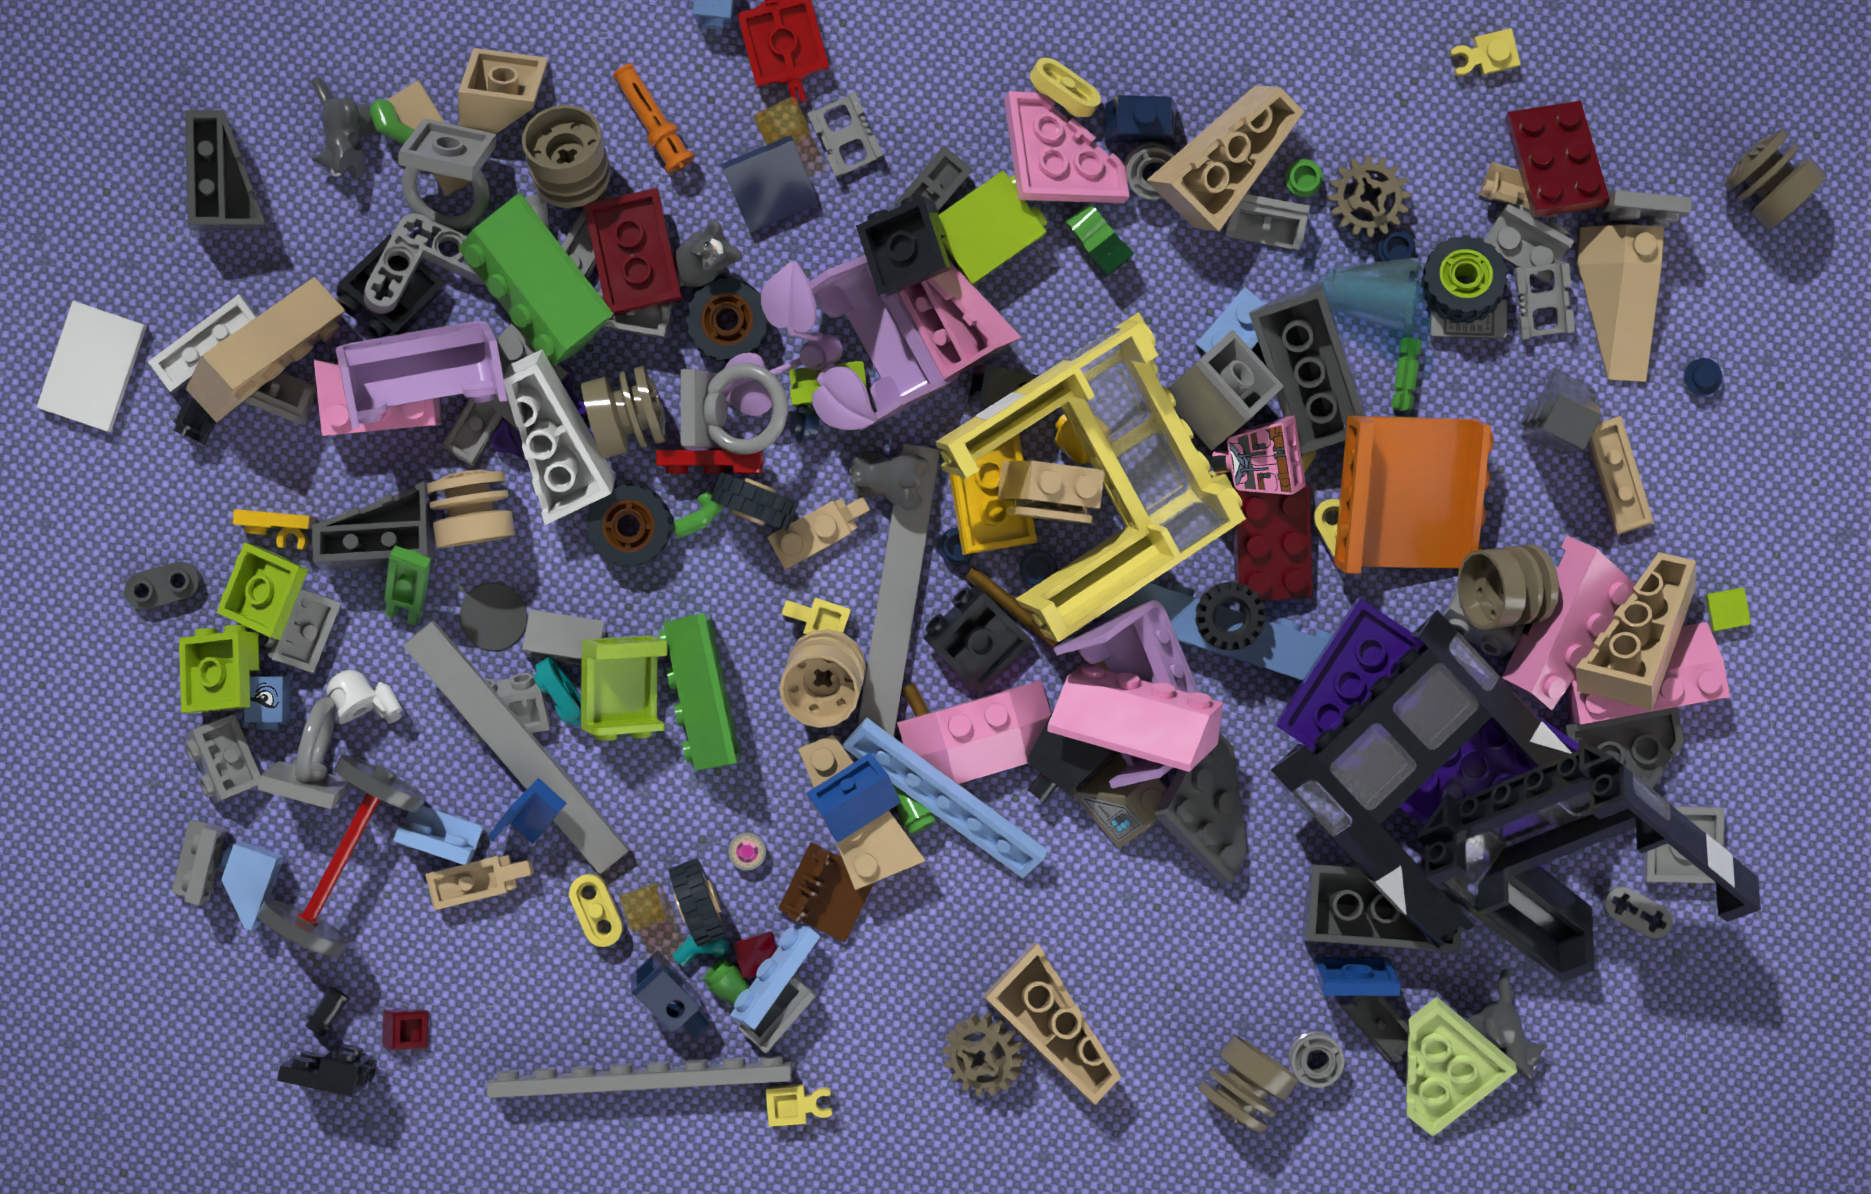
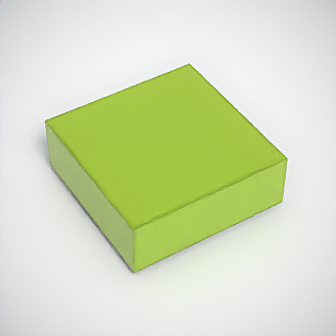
M1744 587L1704 594L1711 631L1751 624Z

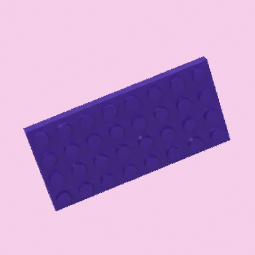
M1357 598L1274 725L1313 751L1316 748L1313 742L1321 733L1329 728L1332 731L1343 722L1341 715L1349 706L1357 701L1360 704L1363 703L1371 695L1369 688L1376 680L1385 674L1390 677L1399 668L1397 661L1415 643L1410 637L1412 632L1361 598ZM1437 663L1395 702L1393 711L1427 747L1468 708L1463 701L1471 693L1444 664ZM1464 667L1479 685L1484 682L1483 679ZM1538 717L1571 753L1579 750V743ZM1487 721L1399 808L1425 825L1446 794H1449L1457 801L1533 768L1501 733ZM1375 723L1332 764L1379 794L1414 759L1381 724ZM1549 806L1493 830L1500 835H1509L1554 817L1557 812ZM1472 838L1466 840V852L1484 864L1488 858V851ZM1547 863L1542 864L1540 866L1544 868Z

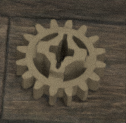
M1366 155L1363 165H1360L1353 158L1349 161L1350 171L1343 167L1336 171L1341 181L1331 180L1329 186L1336 190V193L1327 197V202L1336 203V207L1329 214L1331 217L1338 215L1342 217L1338 225L1340 229L1348 224L1351 225V236L1353 237L1360 230H1364L1366 239H1371L1374 235V229H1377L1383 236L1388 233L1387 223L1393 227H1397L1401 223L1396 214H1406L1409 208L1401 204V201L1411 197L1410 192L1401 191V187L1408 180L1406 177L1399 179L1395 177L1399 169L1397 165L1389 170L1385 168L1386 158L1384 157L1377 164H1372L1371 155ZM1369 173L1377 174L1386 181L1379 182L1371 179ZM1352 179L1353 193L1351 197L1344 200L1345 187L1348 181ZM1365 189L1368 193L1374 192L1377 196L1372 201V205L1369 201L1362 202L1360 198L1365 193ZM1393 194L1391 209L1385 215L1386 210L1383 206L1385 199ZM1358 212L1366 215L1370 222L1359 220L1351 213Z
M975 1013L967 1019V1022L963 1019L954 1026L955 1030L952 1029L947 1034L946 1039L950 1043L942 1049V1053L950 1055L951 1058L944 1063V1067L954 1068L955 1073L950 1079L956 1081L961 1078L964 1081L962 1085L963 1091L973 1086L975 1087L976 1096L980 1097L988 1089L992 1097L1000 1091V1088L1006 1091L1013 1084L1012 1080H1016L1021 1075L1022 1071L1018 1067L1025 1062L1026 1057L1017 1054V1052L1024 1046V1043L1014 1042L1012 1037L1016 1034L1017 1030L1014 1028L1006 1031L1004 1029L1005 1019L1002 1018L995 1024L992 1022V1015L990 1013H987L981 1021ZM975 1033H985L986 1035L979 1036ZM989 1074L992 1077H985L981 1075Z

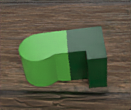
M1090 203L1086 204L1065 221L1066 226L1079 242V246L1105 279L1133 257V251L1125 242L1123 243Z

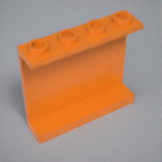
M1347 416L1334 565L1345 573L1361 574V567L1460 569L1463 559L1470 552L1482 550L1479 540L1481 527L1484 526L1486 521V510L1483 505L1484 491L1488 488L1490 482V473L1487 468L1488 453L1492 451L1494 444L1491 425L1478 419Z

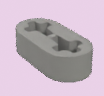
M1620 885L1612 886L1603 894L1602 908L1604 912L1624 925L1651 938H1661L1671 930L1673 924L1672 916L1664 906ZM1625 893V901L1635 906L1632 913L1624 909H1619L1615 913L1616 905L1611 903L1614 896L1621 898ZM1658 910L1660 912L1658 918L1662 921V925L1660 927L1653 926L1649 931V923L1639 916L1642 911L1655 915Z

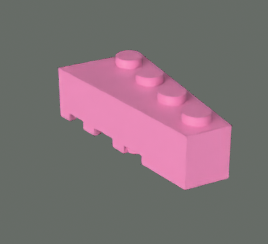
M1566 535L1561 546L1566 551L1559 566H1555L1558 575L1559 594L1554 612L1544 622L1532 623L1529 632L1521 634L1502 676L1521 695L1550 710H1553L1575 678L1576 666L1583 657L1586 658L1593 649L1594 641L1601 632L1604 633L1614 619L1615 612L1621 604L1626 603L1633 593V587L1635 586V583L1597 548Z

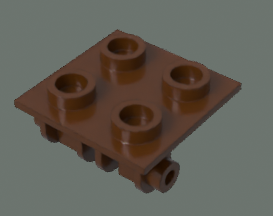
M810 842L778 910L788 914L787 917L799 923L802 921L846 942L874 883L855 890L842 857Z

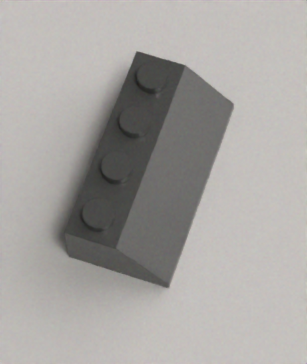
M1323 282L1288 293L1250 311L1249 315L1267 368L1284 386L1276 394L1284 418L1295 416L1301 455L1345 441L1347 416H1367Z
M1311 865L1304 902L1302 939L1317 942L1460 952L1461 927L1457 928V933L1451 939L1440 938L1445 945L1437 948L1424 939L1367 879L1359 868ZM1464 875L1446 881L1464 894ZM1449 897V899H1450L1461 911H1463V907H1462L1460 904H1458L1456 901H1454L1452 898Z

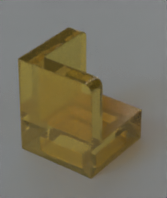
M794 97L753 115L766 145L790 135L795 144L812 136Z
M660 880L619 895L631 932L665 921L671 916Z

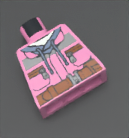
M1288 416L1238 431L1228 437V450L1214 451L1212 454L1214 472L1216 474L1232 472L1234 487L1238 491L1290 495L1306 486L1295 416Z

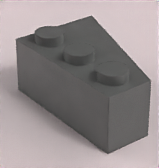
M185 110L188 226L190 229L268 230L225 111Z
M1553 368L1535 406L1530 404L1523 415L1520 424L1525 426L1521 436L1560 455L1585 450L1602 415L1599 404L1595 402L1597 396L1593 394L1595 391L1594 387Z
M423 481L401 493L382 497L378 502L360 509L354 508L313 524V563L322 571L388 567L390 554L396 545L407 550H415L423 556L431 558V564H435L433 509H430L429 505L430 502H433V494L427 493V483Z

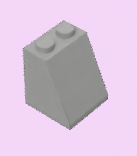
M1232 330L1175 381L1168 390L1176 401V406L1174 407L1176 413L1183 418L1192 428L1195 435L1212 451L1251 419L1284 386L1236 332Z

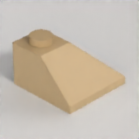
M473 48L458 91L459 126L497 134L532 110L548 65V58Z

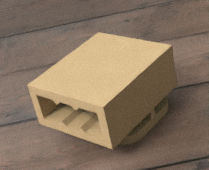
M1002 461L998 499L1014 501V507L1008 506L1007 514L1092 524L1093 516L1087 515V508H1100L1105 470L1040 461Z

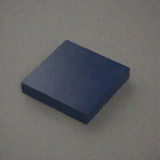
M791 135L721 164L749 233L819 204Z

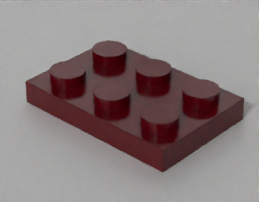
M1581 100L1509 111L1507 113L1505 121L1533 218L1607 206L1610 198Z
M658 188L584 205L604 302L613 312V315L683 300Z
M1306 484L1304 488L1290 495L1238 491L1233 488L1242 500L1243 506L1240 509L1246 518L1233 527L1235 582L1245 584L1253 591H1256L1261 601L1312 597L1309 485Z

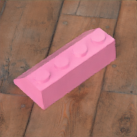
M1707 622L1682 626L1653 710L1578 692L1576 676L1565 691L1571 723L1580 725L1730 697L1724 660Z
M1087 663L1080 665L1067 676L1048 723L1047 731L1190 772L1218 745L1224 703L1212 700L1209 695L1204 693L1183 692L1176 690L1173 685L1168 683L1154 684L1140 680L1139 676L1132 673L1118 674L1105 670L1099 664Z

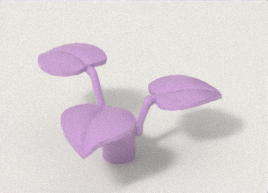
M797 261L788 263L771 277L763 287L761 306L767 320L774 327H787L789 335L811 341L803 345L800 358L774 368L770 372L776 376L802 364L814 371L822 369L817 377V382L821 387L813 393L812 403L816 413L823 422L843 430L860 429L875 423L878 419L871 407L867 390L860 377L850 368L835 367V363L841 359L843 354L840 341L830 334L822 336L821 332L815 334L807 332L813 328L817 317L815 299ZM750 352L735 356L725 366L727 368L736 364L751 363L765 368L762 358L758 354ZM753 379L735 380L722 391L726 401L746 415H762L773 407L768 390L761 383Z

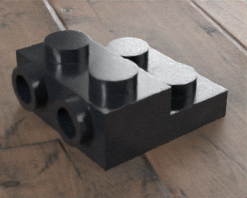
M914 195L905 198L900 202L901 206L890 211L880 210L867 216V221L856 225L878 296L882 298L891 296L951 270L942 238L946 236L935 202L924 196Z
M390 234L338 283L336 295L339 297L337 302L345 309V313L350 316L360 315L368 322L366 329L375 339L404 334L418 320L419 314L446 287V283L420 261L397 306L392 311L379 314L370 310L364 301L366 283L392 237ZM392 256L387 261L389 267L394 271H404L409 267V262L403 256ZM385 278V284L381 291L376 292L375 299L381 301L383 297H388L391 281Z
M975 585L971 590L968 587L961 589L952 600L954 607L945 616L938 614L929 621L925 629L928 633L923 639L981 695L1032 644L1033 640L984 591Z
M342 1044L340 1049L335 1048L324 1057L319 1053L301 1051L300 1055H295L280 1065L277 1081L353 1097L362 1088L366 1087L367 1082L373 1081L377 1060L372 1059L371 1055L362 1054L363 1048Z

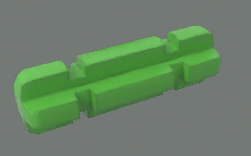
M1405 337L1400 341L1399 353L1402 355L1397 362L1394 389H1397V392L1393 394L1392 409L1397 411L1409 412L1413 409L1415 396L1412 395V391L1416 390L1419 360L1416 359L1421 353L1422 345L1421 340L1417 338Z

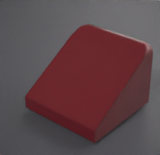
M772 931L735 940L734 948L743 980L756 976L759 966L766 959L771 958L777 950Z
M383 1010V1047L390 1050L428 1048V1010Z

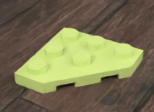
M1435 997L1408 1020L1406 1114L1433 1137L1517 1073L1516 1063L1438 997Z

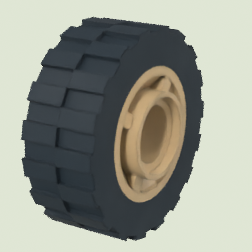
M723 472L719 476L710 501L733 509L732 513L760 525H764L765 522L785 531H788L799 504L776 494L777 490L748 478L741 480Z
M696 858L669 868V875L675 891L674 897L679 912L697 947L726 937L727 933L720 913L722 910L711 881L708 880L699 859Z

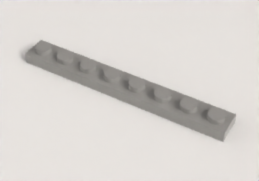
M768 1055L760 1057V1062L745 1063L744 1057H731L723 1059V1064L708 1065V1060L695 1059L685 1061L684 1067H670V1062L658 1061L647 1063V1069H632V1064L622 1063L610 1065V1071H595V1066L586 1065L572 1067V1073H557V1068H539L534 1070V1075L519 1076V1070L497 1071V1077H492L487 1082V1098L791 1081L793 1076L792 1061H783L782 1055Z

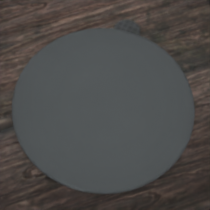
M487 583L473 589L464 599L460 609V625L467 639L477 647L485 650H501L511 646L521 637L526 627L527 611L522 598L512 588L499 583Z

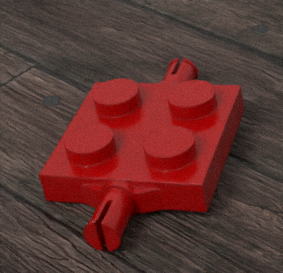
M765 0V2L754 9L737 13L756 87L761 88L776 83L787 84L792 105L799 104L795 92L796 89L798 90L801 104L807 102L802 80L810 74L830 69L812 1Z

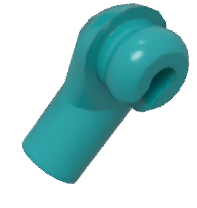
M690 935L672 954V957L682 967L686 968L698 954H713L717 958L724 956L729 950V942L723 937L697 947Z

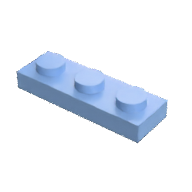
M796 923L793 927L788 928L780 937L779 947L772 957L766 959L759 966L756 973L757 978L753 984L737 997L734 1003L735 1009L730 1016L741 1025L755 1030L821 936L811 928Z

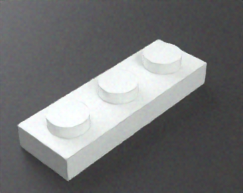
M238 294L149 360L148 363L168 390L175 393L190 381L204 353L255 319L257 315L243 296Z

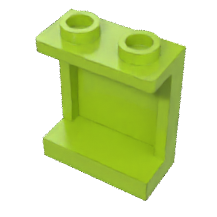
M1004 170L939 214L946 236L942 238L944 248L960 272L973 286L980 283L986 275L1038 239L1041 240L1047 233L1044 226L1048 222L1036 205L1030 208L1025 200H1018L1015 175L1013 174L1008 177Z
M653 635L582 639V730L594 735V739L600 741L616 740L617 734L628 733L633 738L652 737V732L665 731V723L657 719L658 656H667L666 640Z

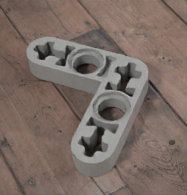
M413 213L404 216L397 225L366 283L364 301L367 307L379 314L392 311L397 306L422 258L472 282L484 285L485 283L468 263L466 265L462 263L464 256L461 252L454 257H447L439 251L438 246L445 241L454 242L460 247L467 236L421 214ZM415 227H419L421 229L420 235H417L414 239L408 237L409 230L412 231ZM432 234H435L432 248L427 247L428 240H431ZM392 256H403L409 262V267L404 271H394L389 267L387 261ZM385 278L391 281L388 297H383L381 301L375 299L376 292L381 291L385 284Z

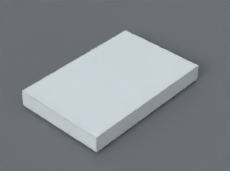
M72 301L37 408L111 432L147 325Z

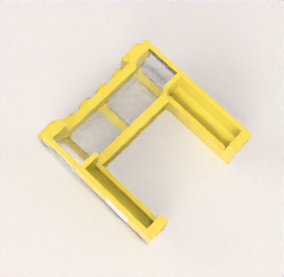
M1139 312L936 441L937 448L943 449L941 455L945 463L941 464L942 471L967 479L979 471L975 463L976 460L1061 407L1094 469L1105 470L1103 485L1126 527L1015 599L1021 607L1034 612L1032 614L1034 621L1039 627L1043 626L1040 628V631L1045 637L1056 642L1062 641L1090 621L1107 612L1246 519L1240 509L1243 506L1240 496L1233 489L1225 474H1216L1214 471H1210L1211 467L1208 460L1200 451L1195 449L1191 441L1194 437L1191 428L1183 419H1179L1174 409L1176 401L1172 393L1166 387H1162L1156 375L1159 373V370L1153 360L1159 356L1154 348L1157 345L1156 340Z

